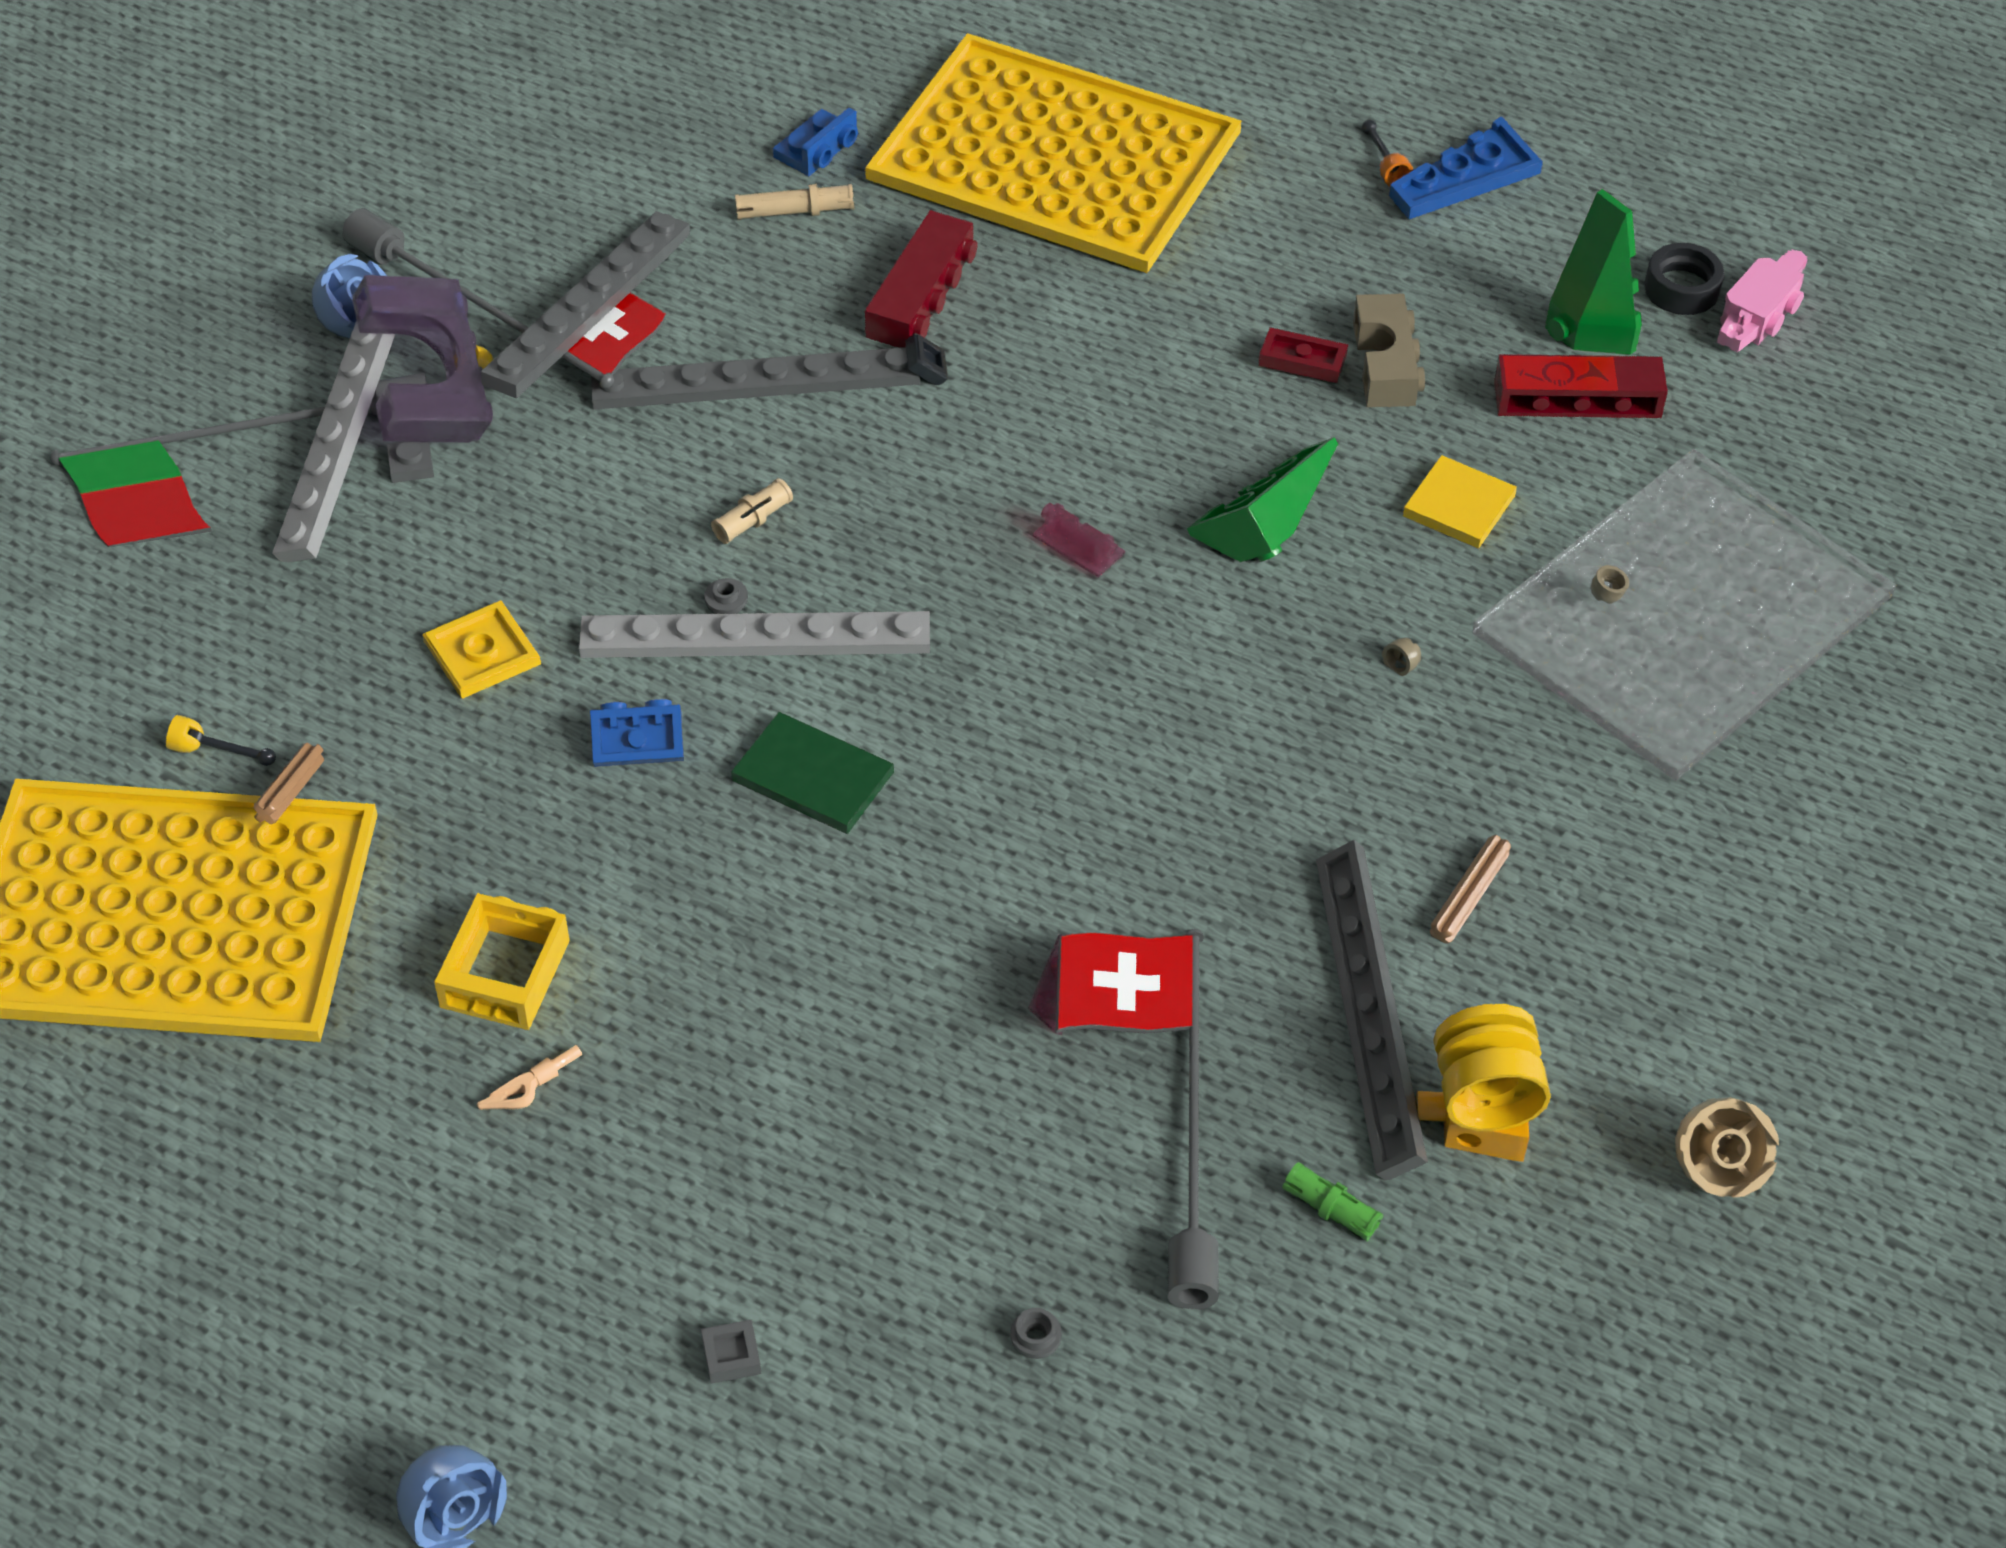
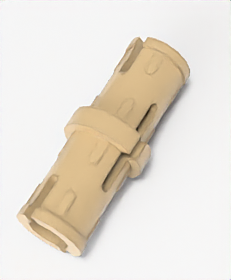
M777 478L753 496L749 494L739 499L736 507L711 522L715 536L722 543L728 544L733 538L753 525L756 528L760 527L766 522L767 516L793 500L790 487L785 481ZM759 504H763L762 507H760L744 519L741 518V516L748 513L750 510H752Z

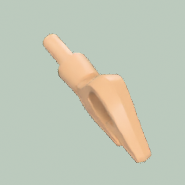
M575 1045L552 1060L548 1057L532 1067L529 1072H525L492 1092L490 1097L478 1102L476 1106L480 1110L522 1109L528 1107L533 1102L535 1088L557 1077L559 1069L582 1055L581 1050ZM520 1093H525L522 1097L516 1099H508V1097Z

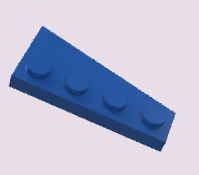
M1501 116L1493 121L1491 128L1484 133L1478 130L1468 136L1467 143L1455 150L1453 147H1450L1441 153L1440 160L1433 164L1424 163L1390 184L1389 197L1408 219H1412L1541 174L1543 162Z

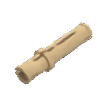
M811 184L809 189L745 195L735 194L738 220L812 212V216L820 215L819 211L854 209L852 184L817 188V184Z

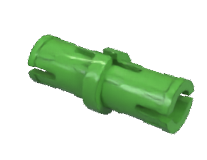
M1300 1162L1293 1166L1285 1179L1287 1182L1282 1186L1283 1190L1299 1197L1319 1211L1318 1216L1324 1220L1333 1219L1365 1241L1370 1239L1383 1219L1384 1214L1347 1193L1348 1188L1339 1182L1335 1185L1325 1180Z

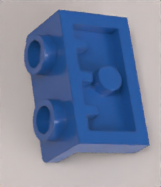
M848 108L837 117L824 109H820L773 148V158L808 177L817 169L825 168L829 165L833 156L844 147L849 148L854 144L858 135L856 111Z
M650 700L645 702V707L627 708V704L622 702H610L600 705V710H590L594 767L684 761L681 706L672 705L671 700Z

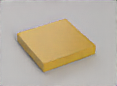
M1441 455L1405 505L1403 517L1479 549L1515 497L1517 486Z
M501 600L422 634L424 643L462 699L541 664L539 654Z

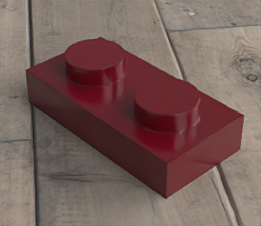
M1269 327L1259 355L1258 366L1338 383L1347 357L1348 344Z

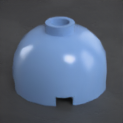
M354 254L339 256L316 277L312 289V304L318 320L329 331L347 338L351 337L366 293L393 287L389 277L377 264L371 260L368 263H364L361 260L355 259L358 255Z
M441 1445L424 1452L412 1462L402 1476L396 1493L398 1518L418 1546L423 1548H467L475 1541L464 1538V1536L488 1518L495 1525L501 1517L507 1499L506 1480L487 1457L475 1450L462 1445ZM465 1526L462 1531L451 1530Z

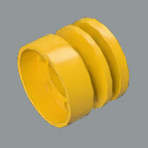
M1483 1004L1463 1009L1449 1016L1437 1027L1433 1041L1438 1056V1067L1443 1076L1441 1084L1446 1110L1451 1121L1462 1128L1470 1130L1498 1131L1525 1124L1535 1119L1547 1108L1551 1094L1545 1067L1540 1058L1542 1052L1538 1041L1537 1028L1531 1014L1520 1007L1508 1004Z

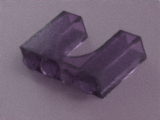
M365 275L352 296L359 332L403 334L415 337L429 345L438 354L446 371V381L441 383H389L375 404L383 441H479L485 430L492 423L493 410L490 402L486 400L484 387L481 385V371L483 368L478 366L475 353L476 336L473 331H470L467 318L468 302L466 297L462 295L459 279Z

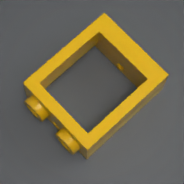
M477 893L434 981L440 1008L529 1030L570 941L566 915L548 907L536 908L516 903L507 897H492ZM489 931L544 944L525 988L469 974Z

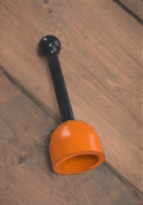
M1369 119L1363 122L1362 131L1371 136L1384 157L1380 163V173L1385 183L1390 187V184L1413 171V167L1404 155L1399 153L1390 154L1376 131L1377 124Z

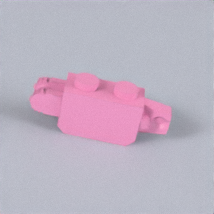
M1788 250L1778 261L1771 258L1757 259L1729 290L1725 298L1726 303L1723 315L1720 318L1722 328L1717 340L1719 344L1739 352L1751 342L1759 345L1767 335L1773 337L1777 334L1783 324L1785 314L1787 312L1794 314L1804 297V293L1800 291L1804 274L1801 272L1805 269L1808 259L1802 251Z

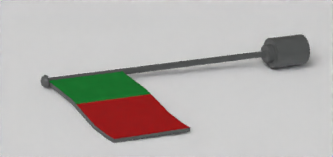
M425 373L379 380L370 404L373 415L381 414L382 421L385 422L432 413ZM325 407L64 453L54 450L50 455V460L56 466H60L61 463L80 492L92 527L108 547L212 532L211 527L194 508L180 470L162 444L322 416Z

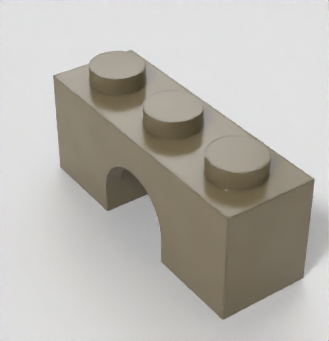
M1404 294L1356 295L1353 326L1357 350H1378L1365 353L1362 381L1366 406H1416L1417 393L1423 392L1425 388V372L1423 367H1417L1420 357V345L1418 338H1412L1415 328L1414 311L1407 310Z

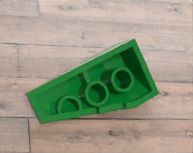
M1603 189L1595 195L1551 297L1545 328L1553 339L1564 342L1573 350L1631 355L1637 349L1642 326L1641 312L1635 310L1633 294L1639 291L1638 279L1632 277L1630 258L1636 255L1632 210Z
M1335 437L1301 449L1268 471L1269 476L1238 491L1240 497L1234 499L1226 506L1224 503H1221L1209 510L1187 528L1190 536L1239 562L1258 557L1259 561L1263 562L1279 554L1282 551L1280 545L1294 534L1337 448L1338 443Z

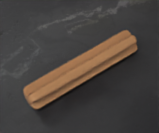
M309 743L303 744L254 804L253 807L257 812L254 818L259 823L264 820L269 824L276 823L324 762L321 753L324 750L319 744L316 746H312Z
M1498 835L1490 836L1431 923L1430 934L1432 937L1446 944L1454 940L1508 858L1511 848L1508 840L1501 839Z

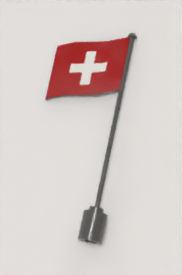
M359 208L353 211L346 219L342 230L345 242L378 263L387 264L391 260L400 257L521 333L529 328L404 251L403 232L368 209ZM630 292L561 358L599 380L602 388H610L614 384V373L626 358L658 332L665 321L666 313Z
M1191 929L1186 933V936L1159 938L1105 933H1080L1062 936L1059 940L1055 1033L1089 1028L1145 1034L1189 1030L1188 1228L1171 1237L1168 1242V1300L1179 1308L1205 1309L1211 1307L1219 1298L1218 1241L1206 1231L1198 1228L1199 942L1204 940L1203 933L1198 929Z

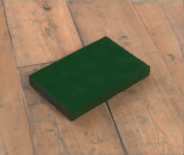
M778 712L731 771V777L733 782L848 834L894 773V764Z

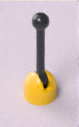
M176 715L168 728L166 747L169 750L191 753L203 744L258 759L264 766L272 765L276 760V754L270 748H264L260 751L204 736L202 726L197 721L185 716Z

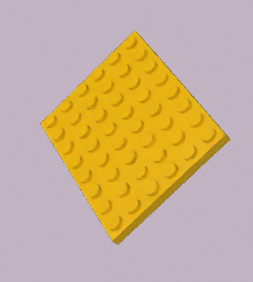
M967 33L865 167L866 179L1148 273L1240 134L1241 120Z
M15 778L0 822V1019L321 1042L378 816L376 805L295 798L276 823L269 824L265 820L259 823L254 818L257 812L253 806L261 797L256 795Z

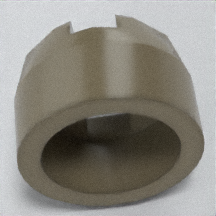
M1602 566L1592 579L1590 586L1592 595L1598 601L1602 600L1607 604L1615 603L1623 597L1628 589L1629 579L1621 569L1615 566ZM1604 581L1610 582L1609 587L1604 584Z
M1407 637L1400 638L1384 647L1382 658L1387 667L1400 676H1404L1414 670L1421 661V649L1411 639ZM1403 656H1405L1406 662L1401 660ZM1398 660L1406 667L1396 668V661Z

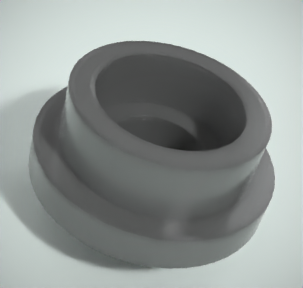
M731 578L719 579L712 582L706 588L704 594L705 603L715 614H737L746 606L748 592L745 585L738 580Z
M1027 1309L1016 1317L1012 1323L1011 1342L1014 1348L1025 1357L1034 1359L1047 1357L1054 1353L1060 1345L1062 1336L1060 1323L1045 1309ZM1031 1330H1040L1045 1334V1337L1035 1340L1028 1338L1027 1333Z

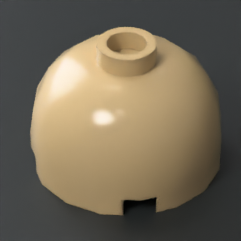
M1732 1097L1708 1099L1693 1107L1681 1121L1675 1138L1676 1158L1686 1177L1701 1190L1721 1197H1744L1760 1189L1774 1173L1777 1164L1774 1161L1776 1145L1779 1146L1778 1134L1771 1119L1756 1105Z

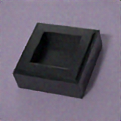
M916 333L905 340L908 370L934 385H942L948 380L944 349Z

